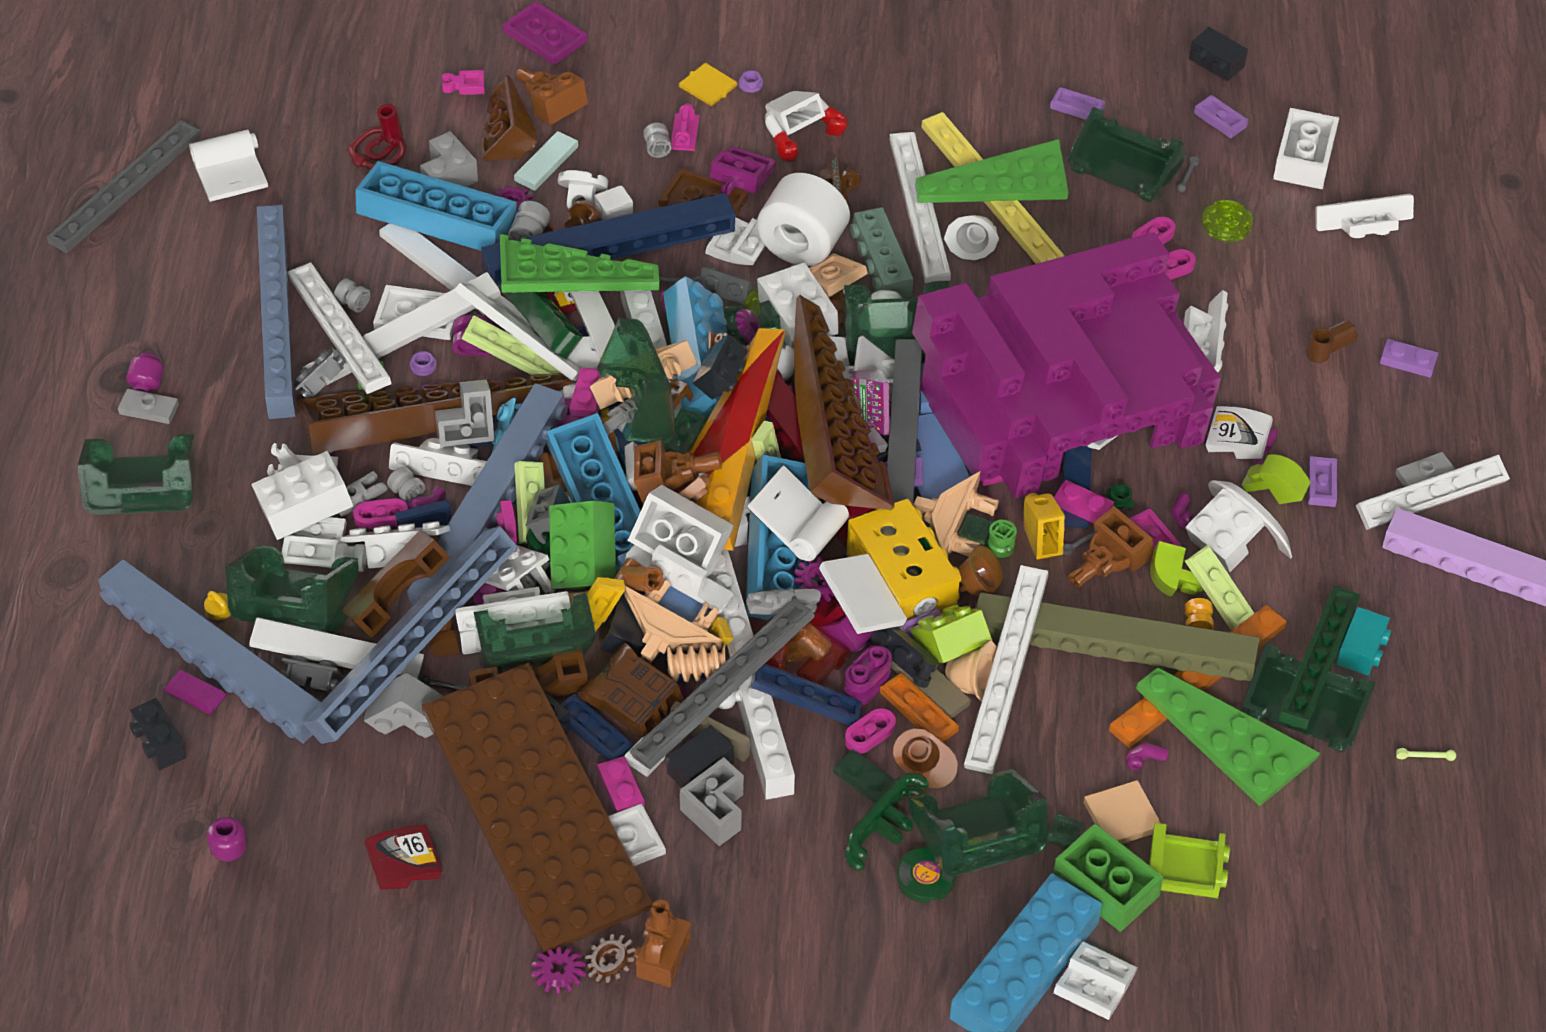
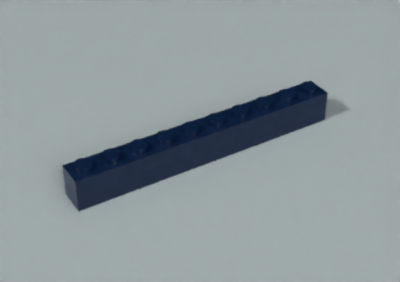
M726 193L529 236L524 239L532 240L534 245L545 246L549 243L588 251L587 255L600 257L601 254L610 255L611 259H616L735 232L736 213ZM522 238L516 239L514 241L521 242ZM500 243L481 247L483 270L485 273L488 272L496 285H500Z

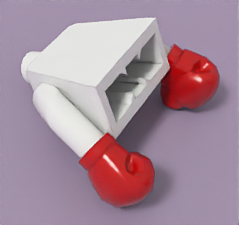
M792 91L766 105V127L774 138L773 142L776 145L778 157L786 162H791L798 156L797 143L788 137L793 132L820 118L826 124L825 132L829 136L839 137L847 129L848 119L846 116L834 109L833 106L829 107L820 98L819 93Z

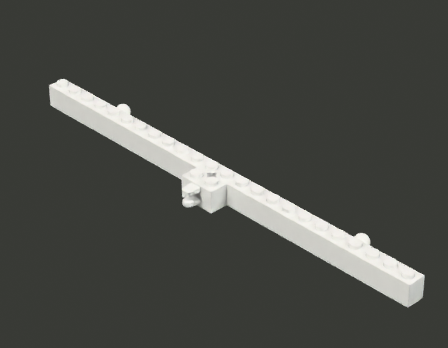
M651 290L620 291V298L636 353L641 354L648 350L667 346ZM629 352V358L635 356L634 353ZM665 380L649 387L651 389L648 393L650 400ZM680 402L663 425V428L667 433L665 437L666 452L674 451L685 454L690 452L695 443V438L688 414L682 410ZM751 496L746 497L735 547L748 544L750 509L747 505L750 503ZM722 550L713 572L707 578L734 593L730 603L716 616V618H726L734 637L732 642L725 646L728 660L753 637V633L728 550ZM751 676L718 707L729 709L734 706L735 702L738 703L746 734L750 738V748L765 799L793 795L795 774L772 696L750 688Z

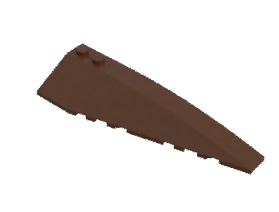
M563 373L531 375L528 381L518 376L507 377L504 383L493 382L491 379H480L487 380L490 388L492 416L497 415L502 404L513 398L516 399L515 404H523L535 383L556 391L563 390V386L573 384V380H570ZM467 381L423 384L421 390H416L412 386H398L395 392L383 391L381 388L370 394L362 395L358 394V390H350L296 399V403L312 454L319 455L328 451L330 455L333 451H356L361 446L437 432L435 411L462 408L459 382Z

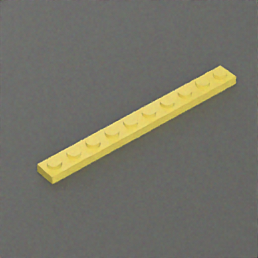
M943 112L922 120V129L954 167L983 160ZM1018 200L984 201L1035 264L1064 257V254Z

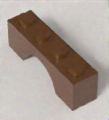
M420 530L341 611L370 638H373L391 619V609L399 594L413 582L422 578H431L451 557L433 538Z
M582 651L553 656L545 665L533 669L543 692H546L552 698L578 693L588 681ZM498 667L469 671V686L506 671Z

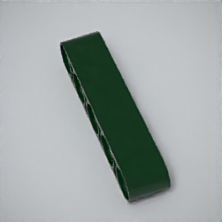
M506 292V297L549 348L559 356L568 359L583 336L545 292Z

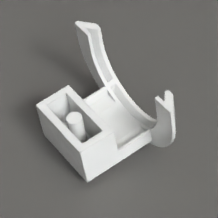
M1216 480L1209 482V490L1214 498L1185 527L1193 543L1201 549L1209 545L1223 567L1228 572H1231L1249 554L1246 544L1265 526L1274 537L1278 549L1290 559L1292 558L1291 547L1286 533L1275 518L1257 500L1233 483Z

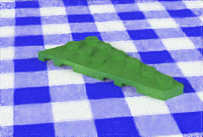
M1059 139L917 177L915 180L917 203L1060 200L1068 198V188Z
M500 234L502 292L659 290L658 265L630 259L620 262L611 260L610 255L601 254L600 257L587 255L588 251L549 243L545 246L532 244V240L522 238L521 242L509 240V235Z
M1156 668L1147 675L1136 687L1150 703L1259 807L1318 759L1320 752L1160 668Z

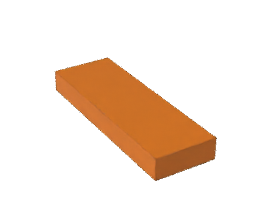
M902 672L880 687V693L917 728L932 733L942 742L958 732L959 725Z

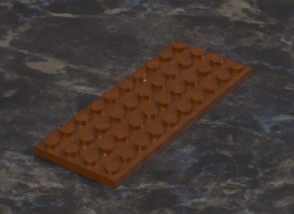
M529 663L422 705V711L542 954L546 955L548 949L555 951L559 945L562 947L651 910L653 903Z

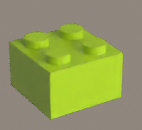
M949 606L942 610L943 614L937 617L930 615L918 620L919 625L910 628L914 640L940 663H945L979 648L989 640L992 641L982 610L971 609L970 606Z

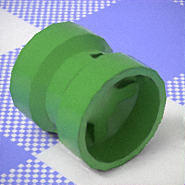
M997 520L989 528L988 549L998 558L1008 557L1015 550L1017 529L1011 521Z

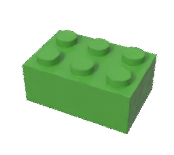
M585 501L550 505L551 589L568 591L587 590L592 587L597 577L613 579L616 575L614 503Z
M1093 824L1056 858L1053 873L1055 876L1101 902L1100 916L1120 932L1160 896L1163 881L1161 874L1097 824Z

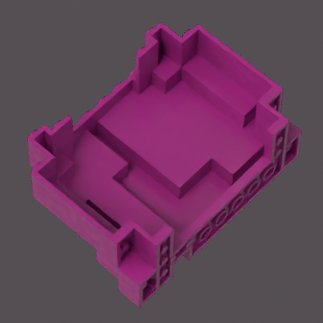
M1155 232L991 276L988 292L985 296L976 298L967 283L918 296L912 333L926 354L920 392L922 391L926 397L930 409L971 475L981 471L979 481L993 479L1000 475L1014 498L1027 496L1031 493L1039 492L1041 481H1049L1058 477L1063 452L1079 446H1087L1103 439H1111L1127 432H1135L1151 425H1155L1150 441L1152 449L1168 446L1173 442H1176L1180 449L1198 446L1204 442L1221 377L1175 312L1180 293L1165 273L1169 252Z

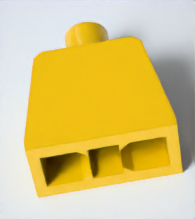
M1031 493L1024 499L1023 525L1037 560L1063 555L1065 515L1052 494L1048 493L1042 495Z

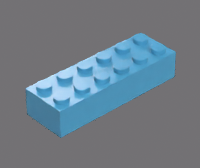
M380 161L374 165L356 188L357 214L480 251L481 247L500 243V234L508 235L516 215L517 202Z
M685 276L663 292L671 344L688 341L698 363L682 371L679 376L677 375V380L687 383L694 395L691 402L687 400L686 396L681 400L682 410L706 424L722 393L712 400L692 383L709 351V332L711 331L716 335L719 333L727 334V322L724 318L723 301L716 293H711L699 282H694Z
M596 413L546 431L547 445L572 503L585 501L614 503L617 574L621 568L617 561V556L628 552L634 546L628 539L639 517L640 510L599 414Z
M762 455L753 467L750 502L783 465L809 490L805 463ZM751 510L746 612L747 616L771 621L776 615L751 614L747 605L748 595L768 590L799 589L804 584L795 583V578L800 577L794 572L796 569L802 571L799 567L801 561L806 566L808 564L807 561L799 559Z
M1051 873L952 999L950 1020L970 1032H1016L1069 963L1080 944L1085 942L1098 925L1102 903Z

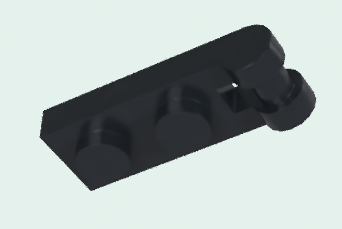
M898 626L873 631L869 642L874 646L887 648L892 655V661L913 678V683L921 688H927L931 681V672H935L939 664L938 660Z

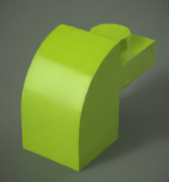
M1271 454L1267 455L1263 464H1256L1250 467L1242 486L1246 492L1269 489L1277 502L1284 504L1302 501L1311 482L1297 463L1284 456Z
M1159 541L1153 550L1150 564V575L1154 585L1162 593L1171 597L1177 590V587L1181 588V591L1186 594L1194 595L1201 593L1204 589L1192 571L1182 569L1186 548Z

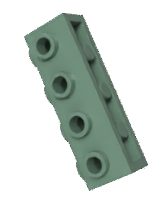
M883 207L854 213L853 224H850L851 236L857 240L860 257L864 256L867 273L872 276L874 291L890 290L896 291L902 298L912 297L913 277Z

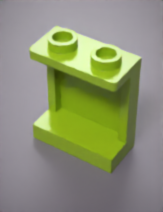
M1155 823L1151 839L1149 866L1163 876L1161 890L1218 898L1220 887L1226 888L1228 870L1223 869V862L1228 863L1230 845L1225 844L1226 834L1219 833L1218 841L1166 834L1167 824Z

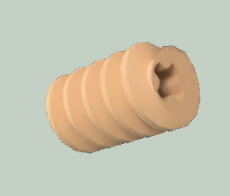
M725 644L721 653L718 652L716 645H712L710 653H707L705 646L701 645L698 654L695 653L693 646H689L687 654H684L681 646L677 647L675 654H672L670 647L667 648L668 673L675 682L678 681L680 674L684 682L689 681L691 674L694 675L696 681H700L702 673L708 679L726 662Z

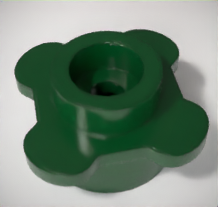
M1117 484L1106 490V496L1109 497V500L1114 501V506L1117 509H1132L1135 506V501L1132 500V489L1127 485Z

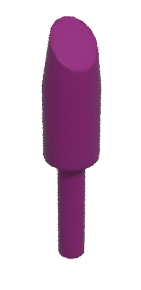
M1270 430L1263 457L1266 451L1271 450L1278 430ZM1256 459L1254 465L1260 464L1262 459Z

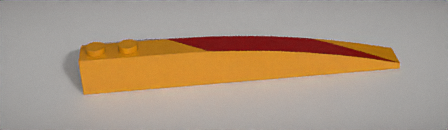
M758 329L747 349L748 353L744 359L746 364L735 377L737 380L736 385L728 393L725 391L722 393L690 450L695 457L717 451L721 456L722 469L702 472L697 476L698 478L705 473L711 482L705 487L708 492L696 502L693 498L689 500L734 525L723 550L734 551L756 459L751 439L763 421H765L785 338V329ZM693 481L686 482L673 491L678 494Z

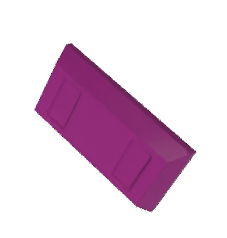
M179 670L163 689L164 692L209 715L227 696V693L182 670Z

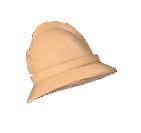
M989 640L982 648L972 650L949 660L945 669V675L948 680L962 692L976 695L982 702L997 651L996 645Z

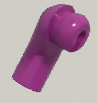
M435 487L429 497H416L410 500L407 504L408 509L440 502L444 499L446 492L440 487Z
M1185 493L1179 494L1171 510L1172 517L1181 528H1185L1196 517L1195 515H1190L1191 511H1187L1191 497Z
M1142 743L1128 751L1125 758L1127 766L1131 770H1139L1143 766V761L1148 758L1165 762L1168 757V748L1150 743Z

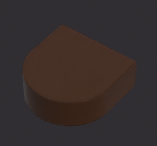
M455 630L439 632L429 641L430 652L435 656L442 657L460 654Z

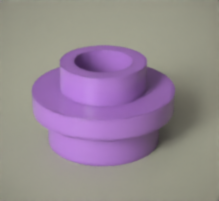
M749 70L740 77L739 87L745 92L754 93L762 89L763 79L758 72Z
M426 351L417 352L410 361L411 371L419 376L430 375L437 366L435 358Z

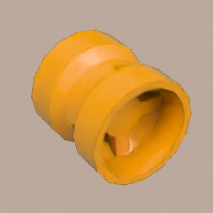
M1204 598L1189 600L1184 607L1187 617L1186 626L1214 630V620L1211 617L1213 614L1212 603Z

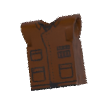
M626 642L612 655L605 667L596 673L578 692V697L590 707L606 711L609 716L640 739L650 733L671 713V707L676 701L680 703L684 701L678 684L643 659L638 658Z

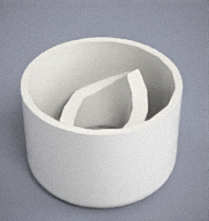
M807 173L789 174L780 180L760 211L757 219L758 233L764 245L780 259L794 265L804 262L807 266L816 265L828 257L846 228L850 218L849 207L841 193L824 179Z

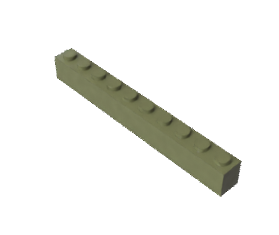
M980 592L976 609L982 610L991 638L1000 640L1011 597ZM1041 602L1029 645L1253 682L1260 638Z

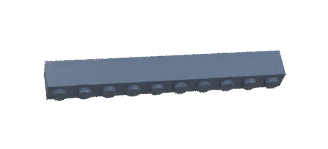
M283 205L257 207L265 400L269 419L295 417L286 225Z
M536 383L534 384L449 522L450 531L443 533L437 542L451 558L431 578H422L411 584L407 591L411 607L485 530L496 527V513H501L500 501L511 500L512 503L515 501L514 463L518 461L535 462L540 460L543 448L547 443L546 431L555 429L559 421L564 420L566 417L568 406L565 402L564 393Z
M500 526L485 530L302 722L321 744L336 741L456 614L455 609L461 608L517 549L518 546Z
M121 560L98 579L101 589L100 596L108 605L113 604L120 609L127 619H134L138 622L146 633H153L157 636L165 647L173 648L179 652L180 656L187 663H194L206 677H213L220 682L225 691L235 693L247 707H254L258 710L266 721L276 723L288 737H295L301 743H304L313 735L302 722L321 703L316 698L125 560Z

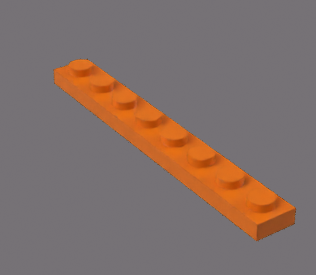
M1265 605L1230 633L1259 637L1260 648L1285 629L1287 621L1268 605ZM1179 671L1174 675L1202 691L1222 677L1191 671ZM1143 698L1110 724L1109 731L1128 748H1131L1166 721L1167 718L1152 703Z

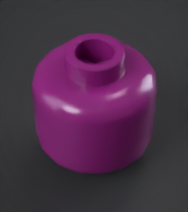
M141 353L139 356L131 359L126 381L133 387V390L147 393L149 391H156L161 384L164 366L157 356Z
M223 817L215 820L209 826L206 837L210 853L216 859L233 861L244 854L248 841L244 825L239 820L233 817Z

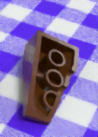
M506 76L490 94L487 109L490 117L483 128L487 135L480 143L481 157L484 161L521 158L526 152L532 151L537 142L533 123L511 78Z

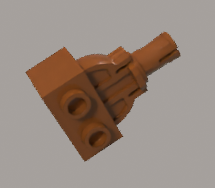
M523 66L522 69L519 68L516 72V78L525 83L526 92L531 96L535 117L549 126L588 104L584 79L570 71L560 75H550L547 72L543 74L542 71L533 72L528 67Z
M662 440L635 446L634 483L643 505L648 494L660 485L673 491L686 482L696 480L699 473L722 469V460L718 451L695 457L692 452L685 454L674 451L666 452Z
M1113 506L1094 522L1095 535L1091 540L1090 548L1082 555L1085 562L1068 574L1067 577L1072 585L1075 584V587L1080 589L1095 575L1106 577L1111 572H1119L1127 568L1134 573L1152 558L1153 539Z
M656 900L652 904L651 915L645 924L643 935L645 941L642 947L638 946L633 956L636 961L633 964H636V977L671 988L691 940V922L673 917L669 903L665 900Z

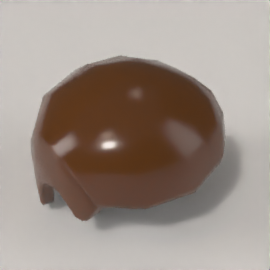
M586 200L576 201L572 207L567 209L570 216L564 222V227L566 229L601 221V214L598 208L591 202Z

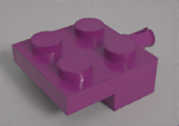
M730 146L727 151L721 150L711 162L710 178L725 183L721 187L723 194L729 195L735 187L756 194L775 170L776 160Z

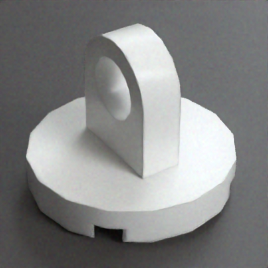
M567 170L566 172L559 173L558 184L569 188L567 207L570 208L580 197H584L586 201L594 204L595 192L608 190V179L602 175H598L597 179L591 178L592 174L585 171Z

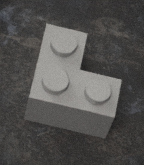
M451 131L429 140L431 161L420 165L421 174L464 187L478 182L477 160Z
M487 380L459 382L462 408L435 411L436 430L440 447L494 441L491 393Z
M405 673L394 679L366 708L364 722L385 735L405 725L418 735L427 738L433 735V732L422 711V705L443 697V695L410 674Z
M725 758L719 760L680 789V810L718 846H721L741 830L742 810L733 802L743 796L744 775Z

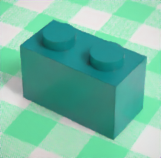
M1357 607L1341 646L1336 665L1369 676L1372 667H1378L1384 652L1379 650L1380 646H1387L1392 630L1387 629L1390 618Z

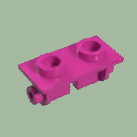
M689 103L681 106L679 113H675L671 138L672 150L695 151L700 115H694V108Z

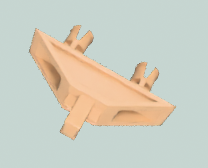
M688 341L632 356L592 384L590 388L601 410L618 401L624 402L625 398L630 399L633 394L646 385L650 387L666 378L673 379V375L679 376L682 371L698 363Z
M981 471L941 493L939 499L932 498L930 500L917 496L913 507H917L921 512L923 520L930 523V528L933 530L936 542L940 547H944L947 555L955 551L969 557L974 548L980 545L979 542L958 536V531L968 510L974 508L991 516H994L995 510H997L998 499L977 493Z
M667 580L664 581L659 591L653 590L646 592L644 595L625 586V598L644 634L642 642L646 643L641 652V659L651 664L659 652L665 654L668 647H670L672 652H676L678 646L682 647L683 652L688 651L689 646H693L695 651H699L701 645H704L706 650H711L712 645H716L717 650H721V639L707 632L716 616L720 613L717 608L714 607L707 615L709 603H704L694 621L689 622L658 604L671 586Z

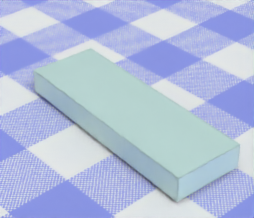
M557 131L514 174L515 181L535 191L578 148V141Z

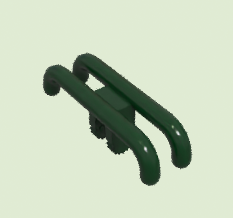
M906 773L899 776L851 830L848 836V844L845 848V858L854 870L862 871L865 867L862 860L867 857L868 853L861 845L873 831L896 845H899L903 840V836L891 824L901 828L904 832L911 831L914 827L911 819L894 807L906 796H912L919 801L925 799L926 793L923 789L929 785V780L918 773Z

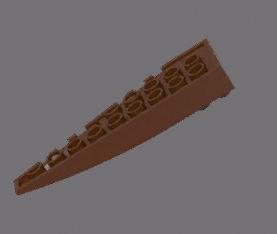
M799 295L796 298L794 334L795 390L809 490L816 498H822L831 504L892 510L895 506L887 468L884 462L878 461L876 456L880 453L878 446L874 442L871 443L868 437L871 429L868 423L860 416L863 410L850 379L843 376V372L846 369L843 362L836 359L834 354L837 351L835 342L826 335L830 330L821 308Z

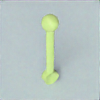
M1399 748L1396 750V757L1398 759L1432 757L1446 758L1448 761H1453L1456 758V752L1453 750L1446 752L1407 751L1405 748Z

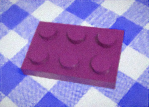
M537 1L502 24V31L552 65H556L588 42V35Z

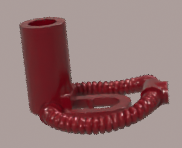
M384 104L377 109L380 127L374 126V128H369L348 146L347 150L352 157V163L355 167L359 168L361 166L368 170L374 167L375 163L369 162L363 155L357 153L355 149L368 136L370 137V135L380 133V136L368 143L365 148V154L369 159L375 161L382 160L397 146L399 150L395 157L385 163L394 166L404 157L406 145L394 105ZM382 141L390 144L389 147L385 148L378 155L370 152L374 146H380L379 143Z

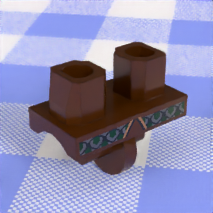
M836 157L830 159L831 167L819 170L820 178L833 184L849 206L847 189L853 191L855 187H858L861 183V175L852 168H847L846 171L840 169L839 159Z

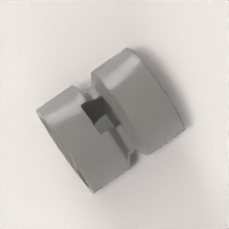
M522 202L509 229V239L516 240L543 234L550 219L548 209L538 202Z

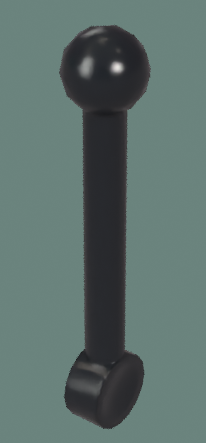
M423 675L420 678V681L427 686L434 685L457 691L466 688L465 686L433 680L427 675Z

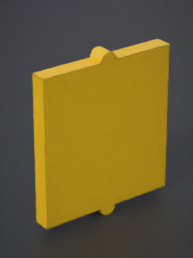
M704 63L697 70L691 71L690 75L679 83L680 88L710 106L722 97H727V93L737 86V81L707 63Z

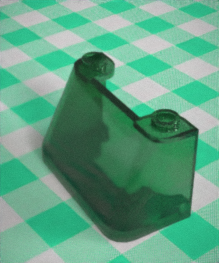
M1093 107L1067 157L1068 163L1072 166L1071 170L1079 175L1086 173L1138 194L1139 198L1146 202L1159 200L1186 158L1184 143L1172 138L1170 143L1167 144L1166 139L1161 138L1158 141L1118 125L1117 120L1113 118L1111 121L1104 118L1105 112Z
M948 281L929 282L925 285L923 294L949 288ZM844 285L841 329L842 337L845 338L849 363L855 365L858 338L861 336L865 337L892 359H895L896 340L916 339L912 331L918 297L872 299L871 292L867 287L863 285ZM923 351L922 363H925L926 354Z
M618 318L599 361L597 370L600 377H606V374L616 379V387L629 388L637 410L632 422L626 423L622 431L626 441L651 443L662 440L663 444L670 443L676 433L670 382L644 324L637 319Z
M182 434L173 437L168 444V455L122 458L114 457L113 447L108 441L104 439H85L77 465L83 508L95 515L180 511L187 509L193 501L196 448L194 434Z
M258 545L225 566L228 609L230 614L240 621L255 623L257 618L322 631L332 623L358 577V558L340 557L333 562L331 573L323 575L287 570L284 566L283 555L277 548Z
M587 593L573 595L571 608L568 610L567 608L561 609V622L507 630L505 620L494 621L490 618L488 610L473 612L477 655L483 669L498 667L501 670H507L529 663V665L548 663L553 656L581 651L584 656L589 652L595 640V627Z
M1266 643L1242 709L1247 712V715L1261 722L1264 719L1329 743L1328 747L1335 751L1344 753L1345 749L1351 750L1375 693L1376 682L1362 678L1361 681L1353 683L1354 677L1348 676L1346 678L1330 672L1307 730L1293 727L1288 723L1278 721L1301 661L1294 659V656L1290 654L1285 659V655L1279 652V647Z
M1014 769L999 772L990 779L987 787V797L938 810L937 800L931 794L921 793L908 797L909 812L936 864L948 876H958L1040 852L1047 843V798Z

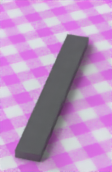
M180 120L47 236L48 243L65 253L70 252L186 150L189 144L195 142L201 136L200 130Z
M916 339L896 340L887 465L894 503L908 498L912 505L914 501L923 349Z
M793 599L629 751L632 757L648 769H652L815 617L812 610Z

